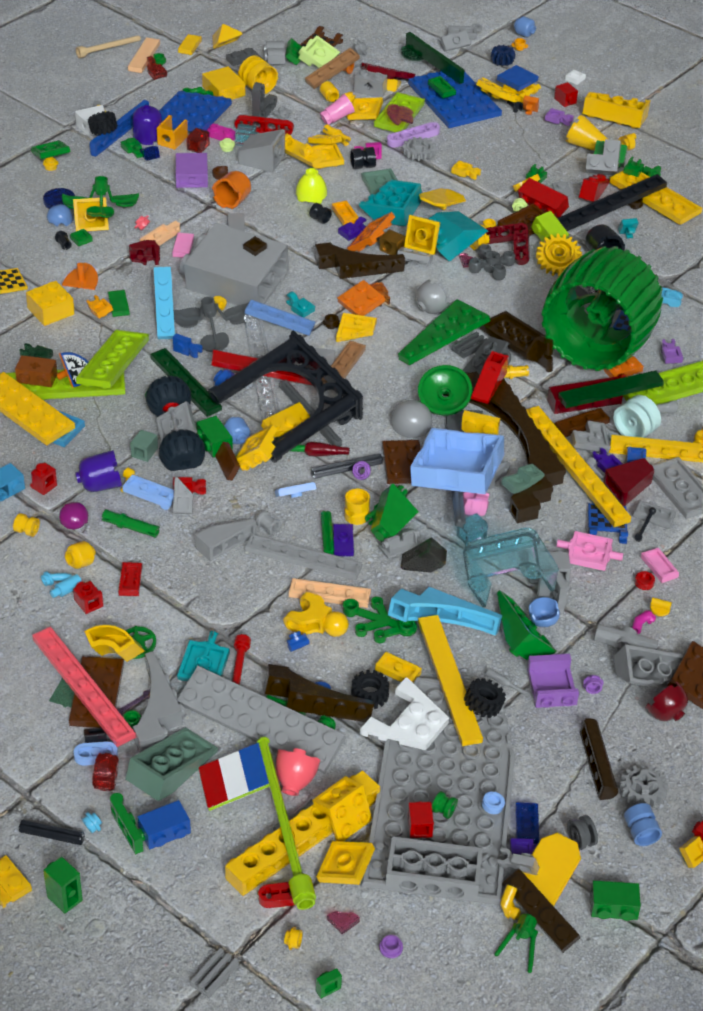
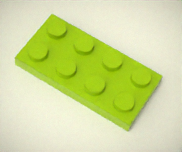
M397 92L374 121V127L393 131L394 133L405 130L424 106L425 99Z

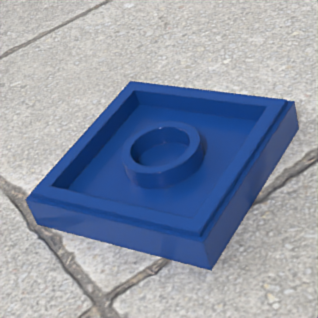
M518 65L497 75L499 82L517 91H521L537 82L539 78L538 75Z

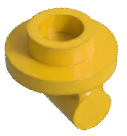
M652 597L650 610L657 616H666L670 613L672 602Z

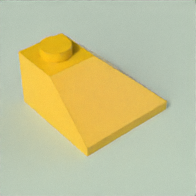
M409 215L404 247L435 255L440 222Z

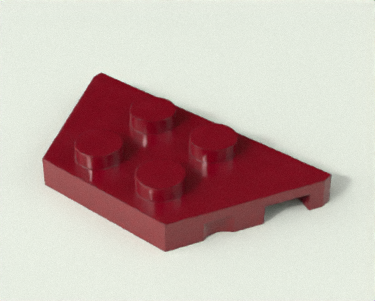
M361 63V69L387 75L388 79H397V77L409 79L414 78L416 75L405 71Z

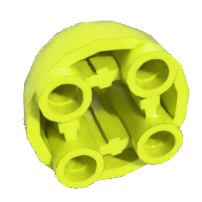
M307 169L305 174L299 179L296 186L298 201L322 203V200L327 196L326 183L321 175L318 174L317 169Z

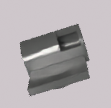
M489 337L475 352L474 357L463 371L466 374L477 371L480 375L492 351L508 355L509 365L511 362V353L507 348L509 343Z

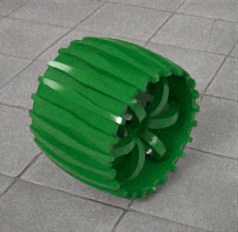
M604 246L597 250L593 249L586 252L561 272L547 294L541 315L543 316L542 327L546 331L545 337L546 339L553 340V350L556 349L561 354L560 357L562 359L565 357L572 362L573 366H582L584 370H610L627 361L646 343L661 314L663 289L659 285V277L653 273L650 264L647 265L641 260V256H635L627 249L624 251L615 246L612 248ZM576 286L594 287L599 292L579 297L576 295ZM590 303L589 306L586 308V311L588 312L587 314L585 312V307L583 305ZM617 310H623L624 314L628 316L631 330H615V328L611 327Z

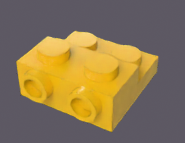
M273 424L249 436L236 455V459L243 471L252 469L272 457L271 453L275 448L272 441L277 431Z

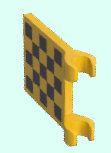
M18 268L0 270V294L28 290V286Z

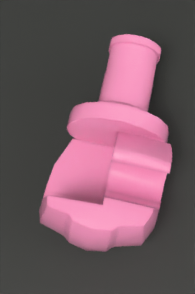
M463 492L465 515L472 518L484 516L489 505V493Z

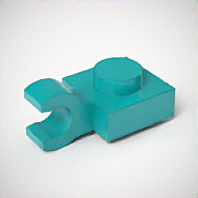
M293 291L287 294L290 299L286 303L291 306V311L300 317L305 318L315 311V305L305 298L299 300Z

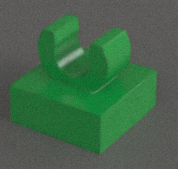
M631 157L624 167V173L639 177L644 170V164H642L641 159L635 162L633 161L634 157Z
M536 164L526 174V179L538 174L540 177L539 183H542L547 178V172L544 171V167L537 169Z

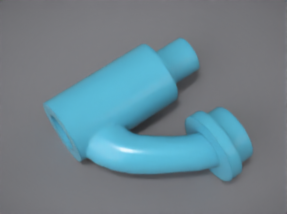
M46 571L41 575V580L45 586L53 585L54 581H61L55 585V589L50 591L52 598L57 596L63 597L71 593L73 588L79 582H82L77 574H50Z

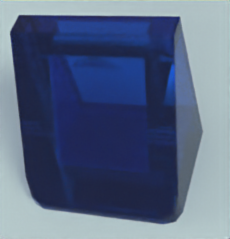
M158 146L140 149L146 161L160 158Z

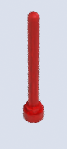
M244 634L237 635L234 640L237 654L232 682L240 685L245 652L250 649L251 638Z

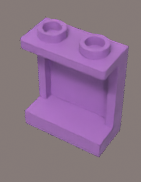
M176 153V188L208 187L207 153Z
M570 654L529 656L527 672L536 708L577 705L579 690L574 686L570 670Z

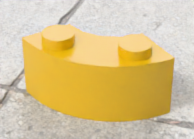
M99 625L84 631L91 647L101 656L109 653L118 654L128 662L145 652L131 635L119 627Z

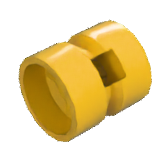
M355 488L346 493L344 517L350 524L361 525L366 523L365 516L369 514L370 495L367 491Z

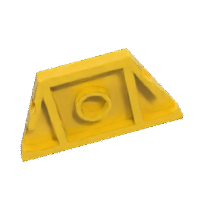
M484 77L478 79L476 85L481 87V91L492 93V97L501 98L505 101L509 100L514 103H523L522 97Z

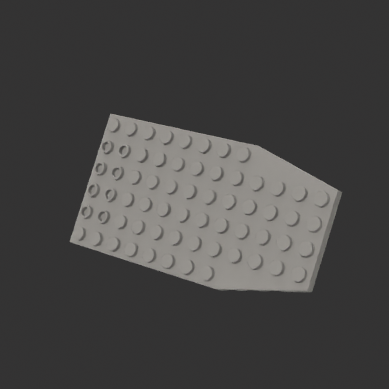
M417 677L414 684L449 717V723L427 750L400 745L399 741L391 739L385 741L378 784L380 792L376 796L369 843L373 844L375 850L364 873L362 887L500 905L504 868L498 865L497 859L505 860V855L501 854L500 849L506 848L515 760L504 704L499 714L495 717L492 715L491 718H488L486 715L484 718L481 717L480 713L478 715L475 714L483 736V743L461 746L439 681ZM463 683L467 692L470 684ZM406 700L405 704L402 706L400 710L399 716L411 702ZM440 791L445 792L446 796L450 798L455 797L458 799L456 809L449 819L444 818L441 813L432 812L434 821L432 838H410L408 826L409 802L421 801L433 804L435 797ZM487 792H497L505 799L504 808L499 814H490L483 809L481 803Z

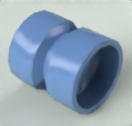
M640 803L627 809L624 818L628 827L631 828L630 832L636 845L648 846L661 838L662 831L657 820H655L656 817L649 804Z

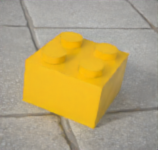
M57 281L49 282L26 292L27 308L44 326L74 315L73 297Z

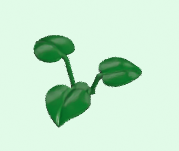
M96 176L89 198L93 197L94 192L100 195V207L91 206L87 208V214L93 217L101 216L105 218L114 215L112 207H103V195H106L107 191L110 201L122 207L134 206L138 201L139 193L112 196L110 185H108V178ZM62 194V201L68 208L74 209L73 199H87V197Z

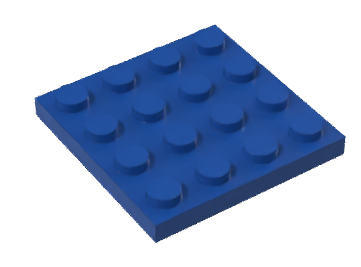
M179 91L159 111L162 116V122L169 115H172V129H176L186 119L188 131L204 133L228 109L232 101L231 98L223 96L217 97L210 94L203 95Z

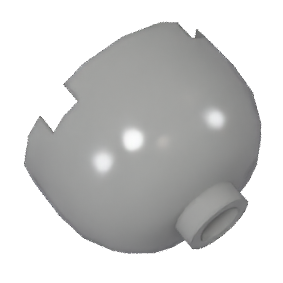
M429 279L418 288L416 294L417 306L421 311L437 314L448 308L449 302L446 303L445 299L447 296L437 283L431 284Z

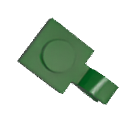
M128 138L120 142L121 148L128 154L133 153L136 158L143 157V154L140 152L142 150L141 143L135 138Z

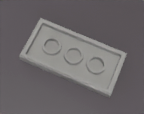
M679 457L652 465L654 468L653 480L685 519L703 514V484Z

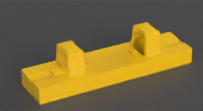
M285 134L286 154L312 167H315L325 159L324 154L313 149L311 145L303 144L293 139L291 135Z

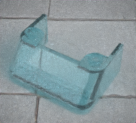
M521 528L469 541L464 546L463 556L468 586L482 607L487 605L492 585L488 577L520 570L529 579L542 578L550 592L555 589L559 567L537 532L532 528Z

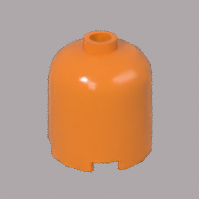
M229 172L214 183L212 190L214 189L215 196L213 198L222 208L234 209L250 194V179L243 172Z

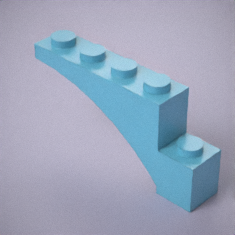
M154 267L158 339H173L175 328L171 267Z
M428 587L420 596L400 589L391 598L388 616L404 622L418 621L420 617L438 615L441 622L470 627L492 635L498 633L502 619L501 614Z

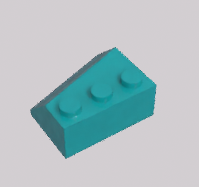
M390 180L379 188L377 194H371L366 202H360L359 207L373 220L392 212L395 218L391 223L398 226H406L409 215L414 214L422 201L419 197V194L422 193L421 184Z
M459 211L437 212L429 218L430 220L440 222L436 247L449 262L488 232L487 229Z

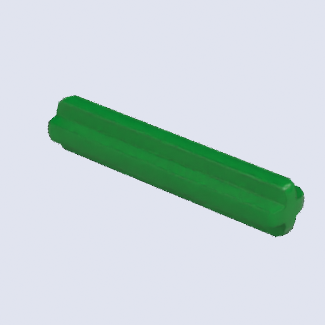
M322 511L323 552L334 555L331 512Z

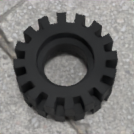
M109 111L98 112L88 119L90 132L94 135L111 133L118 126L115 114Z
M366 670L365 674L361 671L352 680L351 695L374 700V709H378V704L382 707L389 698L390 684L386 676L383 677L381 672L377 674L376 670H373V673H370V670ZM366 687L376 688L377 691L367 692L363 689Z
M477 678L471 682L465 694V705L470 706V711L475 710L474 714L476 715L480 713L481 717L484 718L486 715L488 718H491L492 715L495 717L499 714L506 700V694L503 692L502 687L498 688V683L492 684L493 680L489 679L487 682L486 678H482L481 681Z

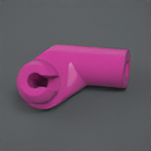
M646 610L634 618L632 628L636 630L637 634H640L643 624L645 622L648 624L654 623L656 616L652 614V611Z

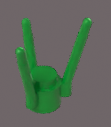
M521 914L517 923L513 924L512 929L494 955L496 957L499 956L515 933L517 934V940L530 937L527 971L532 973L535 942L538 931L535 929L537 925L536 918L530 914Z

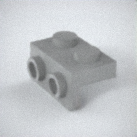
M559 569L541 573L537 598L549 597L556 600L560 615L564 614L565 605H567V591H569L568 581L564 580Z

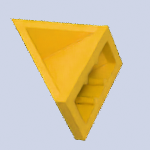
M222 24L212 35L213 48L216 49L237 41L242 36V33Z

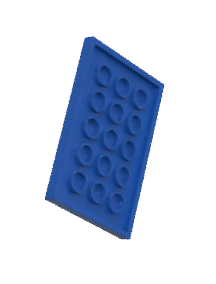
M442 71L408 79L410 87L420 98L425 99V103L448 128L502 116V110L485 92L480 90L481 88L476 85L466 72H464V83L461 84ZM441 76L456 90V95L442 98L428 85V79Z

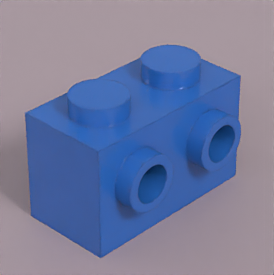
M179 800L137 816L138 829L141 828L143 831L145 843L149 850L161 847L175 839H181L191 833L190 818Z

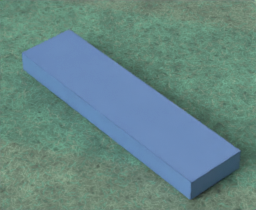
M250 300L245 309V314L310 336L315 326V321L254 300Z

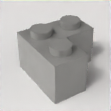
M605 139L603 155L587 154L586 172L605 175L617 174L621 141Z

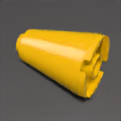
M583 115L578 116L577 119L579 121L572 124L566 136L568 138L566 142L595 151L597 140H609Z

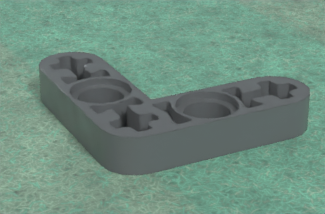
M258 82L253 85L252 116L267 118L276 107L278 98L272 94H268L265 97V85Z

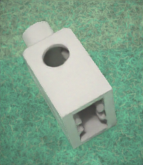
M103 105L75 111L76 125L87 135H94L90 132L89 117L98 112L102 113V111H105Z

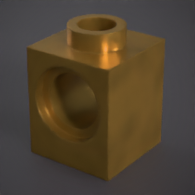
M389 229L379 239L380 251L389 255H397L398 250L404 247L406 236Z

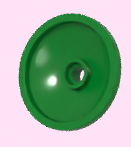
M436 366L428 370L420 379L418 385L419 400L433 414L441 416L456 414L462 411L471 400V380L463 370L455 366Z

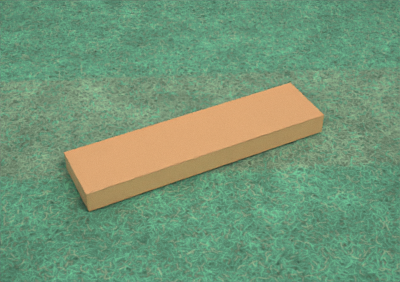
M146 37L128 65V71L142 73L159 47L160 39Z
M292 578L289 590V597L300 599L303 593L310 592L321 596L324 602L343 605L345 600L355 599L358 601L359 607L368 608L371 589L296 578Z

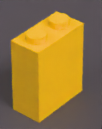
M229 66L202 74V87L206 91H212L213 96H223L231 98V100L245 96V82Z

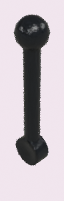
M654 507L649 509V514L640 532L635 535L637 542L642 541V534L652 515L656 513Z

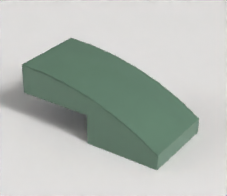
M534 464L519 467L517 474L503 477L501 484L511 493L516 494L540 481L545 474Z

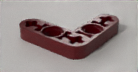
M525 223L486 228L488 230L486 235H490L488 244L513 241L516 256L515 262L518 265H525L529 262V230ZM505 231L509 232L506 236L501 235ZM525 242V245L517 246L518 243Z

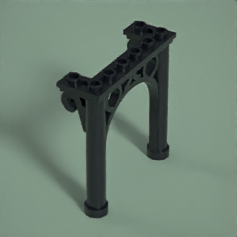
M294 330L291 331L287 341L220 385H215L208 390L213 402L219 405L258 378L273 371H289L299 374L315 387L319 396L317 410L307 420L272 442L275 448L271 453L272 457L270 460L274 463L281 460L283 455L330 423L337 421L340 425H345L352 417L356 420L363 418V396L361 392L355 390L350 382L339 374L336 368H332L323 356L321 357L315 348L307 344L303 336L298 335ZM309 364H310L315 370L309 369V368H308V367H309ZM322 378H324L328 383L323 384ZM334 390L338 395L330 398L324 396V392ZM324 403L329 404L330 406L323 410Z

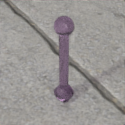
M144 691L141 697L122 708L116 709L122 715L125 710L140 701L149 699L150 691Z

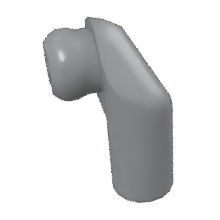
M675 401L656 405L660 413L673 414L678 410V405Z

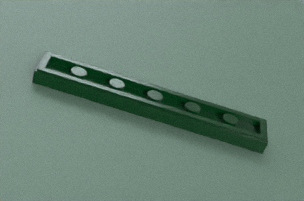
M406 33V47L457 83H464L465 70L413 33Z
M166 348L150 354L151 360L167 376H176L188 385L191 391V401L206 417L222 411V405H217L213 402L208 391Z
M655 370L559 392L558 398L565 408H570L661 387L664 385V380Z

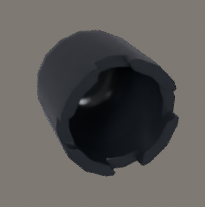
M596 225L586 235L585 244L589 251L597 250L604 246L606 248L615 246L625 251V244L622 238L607 225Z

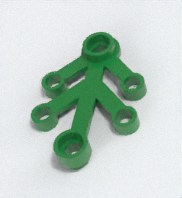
M373 597L371 599L372 609L377 610L379 614L359 608V603L355 599H347L343 602V613L347 617L357 615L373 621L365 624L360 623L355 626V634L358 637L366 636L367 631L385 626L393 627L384 631L376 630L374 632V641L381 644L386 641L387 637L398 634L412 636L417 631L415 621L404 622L388 616L381 597Z

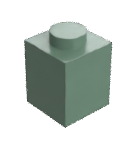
M140 430L130 443L131 457L148 462L158 449L157 434Z

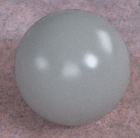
M404 401L393 411L391 418L392 427L396 433L407 438L424 436L430 431L432 426L431 412L420 401Z

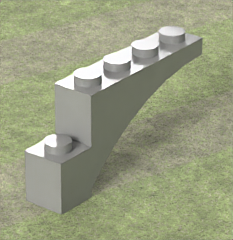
M154 652L145 654L146 669L151 680L150 698L139 723L133 726V730L136 733L134 741L139 752L167 738L166 730L183 725L182 716L185 715L182 703L178 704L175 689L170 687L169 676L167 673H163L162 662L160 658H156Z

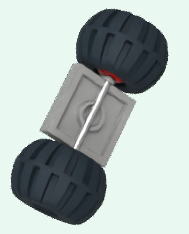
M163 376L161 379L154 380L147 390L146 404L149 410L157 416L156 422L161 438L159 458L164 467L170 471L197 468L204 460L205 445L200 436L196 434L197 429L190 406V388L182 379L176 376Z

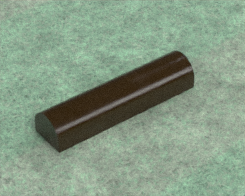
M585 718L580 730V736L599 800L612 799L617 796L618 788L597 720Z

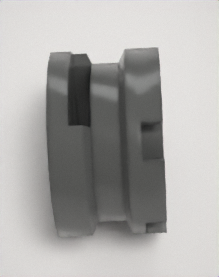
M588 815L580 816L578 820L574 818L568 821L567 830L569 838L578 843L579 851L585 849L587 845L592 847L598 843L596 827Z

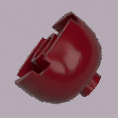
M677 681L675 682V688L671 684L653 698L654 703L652 706L648 703L645 708L659 721L668 722L674 719L676 722L685 715L684 709L688 705V696L684 688Z

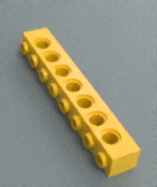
M363 770L349 777L363 785L368 806L370 807L375 804L376 796L380 792V786ZM314 804L306 810H301L296 817L289 821L299 857L334 833L329 815L315 808ZM281 827L273 833L265 835L260 842L254 846H249L244 853L237 858H232L225 865V879L242 896L290 864Z

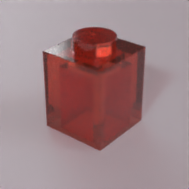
M195 128L187 136V150L202 153L210 145L208 131Z

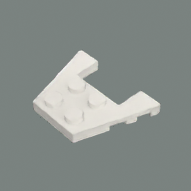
M405 678L396 688L395 695L411 702L391 726L370 717L360 729V735L368 737V734L378 736L379 740L387 741V739L399 741L400 745L427 750L448 725L449 717L412 681Z

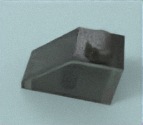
M431 537L402 554L401 569L431 573L446 564L447 550Z

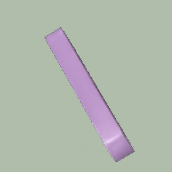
M430 122L389 134L387 136V145L395 148L403 146L404 141L413 139V137L417 139L422 137L424 139L437 136L440 133V125L436 122Z

